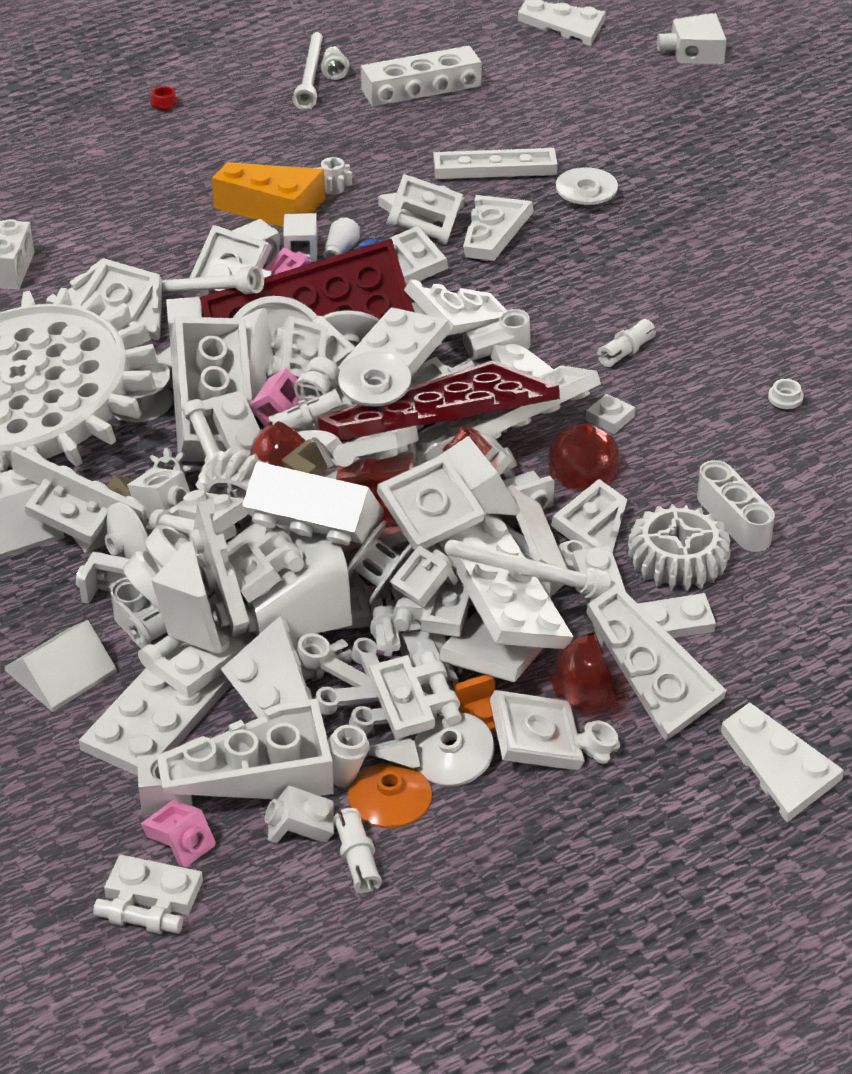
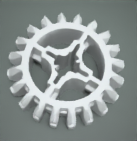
M231 448L225 452L219 451L201 468L196 486L199 490H204L207 493L228 494L230 497L245 499L256 462H264L258 459L256 453L249 456L243 449L238 452ZM250 514L234 524L237 532L241 533L254 524Z
M671 504L669 509L657 506L654 513L645 511L643 518L636 519L628 541V555L630 556V562L634 565L635 572H642L644 581L654 578L656 587L663 583L669 584L671 591L676 585H682L688 591L691 584L702 589L706 581L714 583L718 575H723L727 562L730 560L729 532L724 529V523L715 521L714 514L704 515L702 508L694 511L690 510L688 505L684 508H676Z

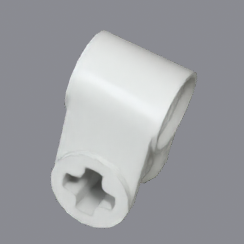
M127 577L119 579L113 584L111 596L114 620L141 649L151 644V641L167 633L160 608L142 595Z

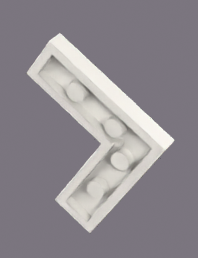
M610 545L573 551L572 562L575 571L580 572L590 567L604 570L610 576V588L618 584L625 591ZM705 593L638 603L672 638L715 631L716 622ZM584 598L587 606L588 603L593 601L591 599ZM594 626V630L601 649H608L599 632Z

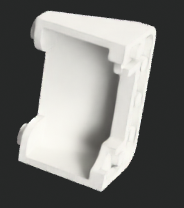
M256 523L252 524L226 543L228 547L227 552L250 535L254 541H257L265 535L268 527ZM276 523V526L288 532L292 543H295L302 551L304 566L298 572H292L290 569L283 568L278 572L282 580L275 584L268 594L257 597L251 603L248 602V608L246 609L249 619L247 632H254L255 637H257L280 615L287 620L291 631L289 633L290 639L302 637L308 633L316 634L352 626L348 568L340 545L326 539L327 535L313 532L311 537L302 536L290 531V526Z

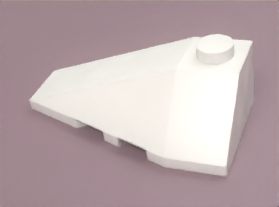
M318 698L274 705L264 710V716L246 724L239 720L229 725V731L213 738L202 736L157 755L163 794L278 799L288 785L318 796L334 794L333 760Z

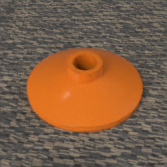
M382 763L373 765L357 775L350 784L348 801L351 808L359 810L362 821L376 827L397 828L417 821L427 812L432 801V789L427 778L415 768L397 763Z

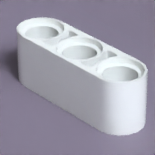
M712 460L702 464L699 472L697 499L710 514H714L717 521L724 523V529L744 549L759 552L769 548L775 518L772 508L727 463Z

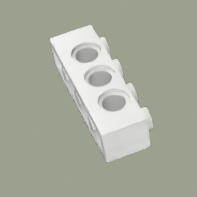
M469 45L361 65V90L373 107L480 87L482 62Z

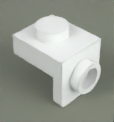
M93 551L86 564L80 566L76 575V586L80 588L82 603L89 604L98 589L111 592V588L116 581L126 578L123 567L129 559Z
M288 785L279 798L273 799L267 807L265 823L268 824V841L278 843L287 831H291L320 842H327L334 834L333 801Z

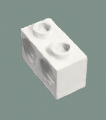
M13 219L0 220V289L19 290L34 255L30 222H21Z

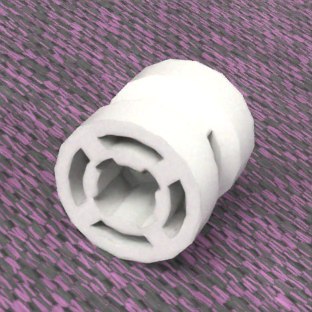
M325 357L313 358L305 368V373L294 384L296 396L300 400L305 399V401H309L334 390L339 383V367Z

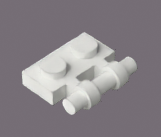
M275 525V528H267L265 535L257 541H254L250 535L228 551L229 560L227 564H224L226 570L232 569L234 571L241 593L251 603L257 597L268 594L274 585L282 580L278 574L280 570L287 568L292 572H298L303 568L304 561L302 551L295 543H292L288 532Z
M460 579L454 586L444 581L424 607L403 594L402 599L396 602L393 611L395 617L393 625L399 631H406L410 623L417 619L421 620L422 632L460 637L471 598Z
M433 652L422 654L419 658L421 665L417 667L412 666L408 655L369 666L370 679L395 740L434 729L435 718L433 714L436 713L444 716L447 725H456L462 720L458 710L460 707L459 699L456 692L449 689L446 682L448 677L443 663L437 661ZM421 685L431 686L434 694L425 696Z
M119 855L104 886L105 896L113 899V901L98 898L94 904L93 915L107 918L109 924L118 926L130 923L144 926L147 932L161 935L163 931L179 934L183 925V916L174 915L171 912L189 915L203 883L202 871ZM134 903L149 906L151 909L136 907Z

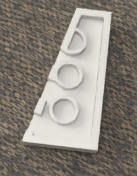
M618 584L588 603L586 613L665 741L724 699L727 690Z

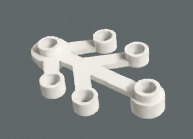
M308 633L299 639L296 651L298 652L302 668L316 670L320 667L354 686L339 689L332 687L318 689L315 699L318 698L321 714L330 715L335 713L338 705L379 701L369 676V666L379 663L376 655L377 645L373 640L365 637L358 638L354 642L351 651L352 659L362 664L365 671L364 674L329 654V642L323 636ZM395 656V657H392L391 659L399 658V657H401V656ZM322 699H328L331 701V703L325 702ZM366 706L354 708L349 720V725L359 727L365 734L371 732L374 725L388 723L383 708L370 709ZM357 718L365 719L367 722H362Z

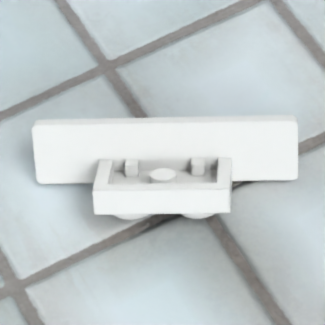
M17 446L11 451L13 471L40 484L25 505L26 515L90 545L93 544L106 525L108 508L117 502L129 505L140 518L144 528L147 527V508L137 499L130 496L124 497L110 490L99 481H90L79 476L67 466H58L49 462L35 451H26Z

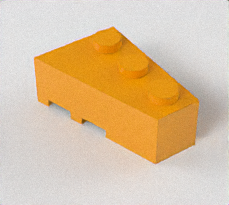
M227 162L212 177L214 208L255 220L262 219L266 223L284 227V214L313 213L325 200L324 169Z

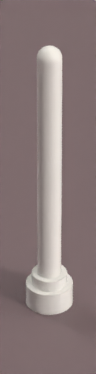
M315 32L311 36L303 81L294 91L293 103L299 109H312L316 104L317 91L313 85L323 38L319 32Z
M249 266L240 268L234 275L162 280V294L236 288L244 294L259 293L264 286V275L259 267Z
M449 540L444 546L445 552L450 556L576 588L582 597L594 600L610 589V576L604 570L590 567L577 572L457 540Z

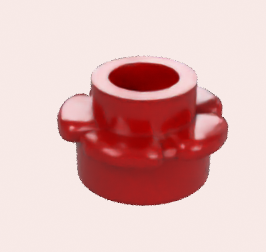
M160 86L152 90L150 104L159 110H170L179 102V98L175 96V90L172 87Z

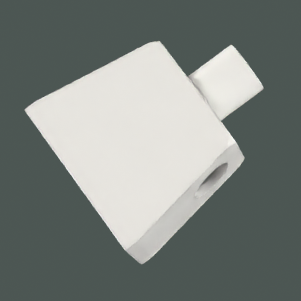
M716 13L673 20L672 33L658 34L657 48L658 51L674 50L678 63L724 64L726 38Z

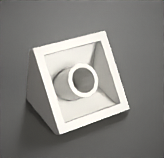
M469 436L442 453H446L485 513L518 515L519 507L500 475Z
M189 541L184 543L151 580L169 637L213 653L221 652L222 648L193 542Z
M88 620L64 630L5 666V671L52 712L117 672L114 663Z

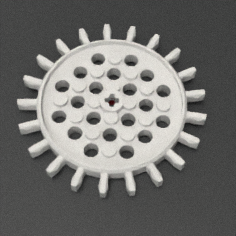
M60 288L53 304L36 305L30 291H25L22 295L21 307L0 312V473L6 472L8 467H12L11 451L15 446L26 451H35L44 459L64 452L67 459L75 466L82 464L78 444L89 438L92 434L110 445L116 442L112 427L107 423L113 414L136 419L141 416L137 399L127 397L126 394L127 392L154 391L156 385L151 370H131L159 363L153 344L136 347L151 340L144 321L121 330L133 321L128 305L122 303L105 316L100 317L101 313L106 309L101 293L94 292L79 308L72 306L73 303L67 288Z

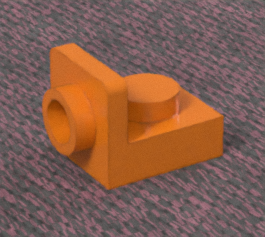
M483 675L456 684L455 692L460 702L459 712L471 714L479 718L487 725L492 737H497L490 698L495 690L494 677Z

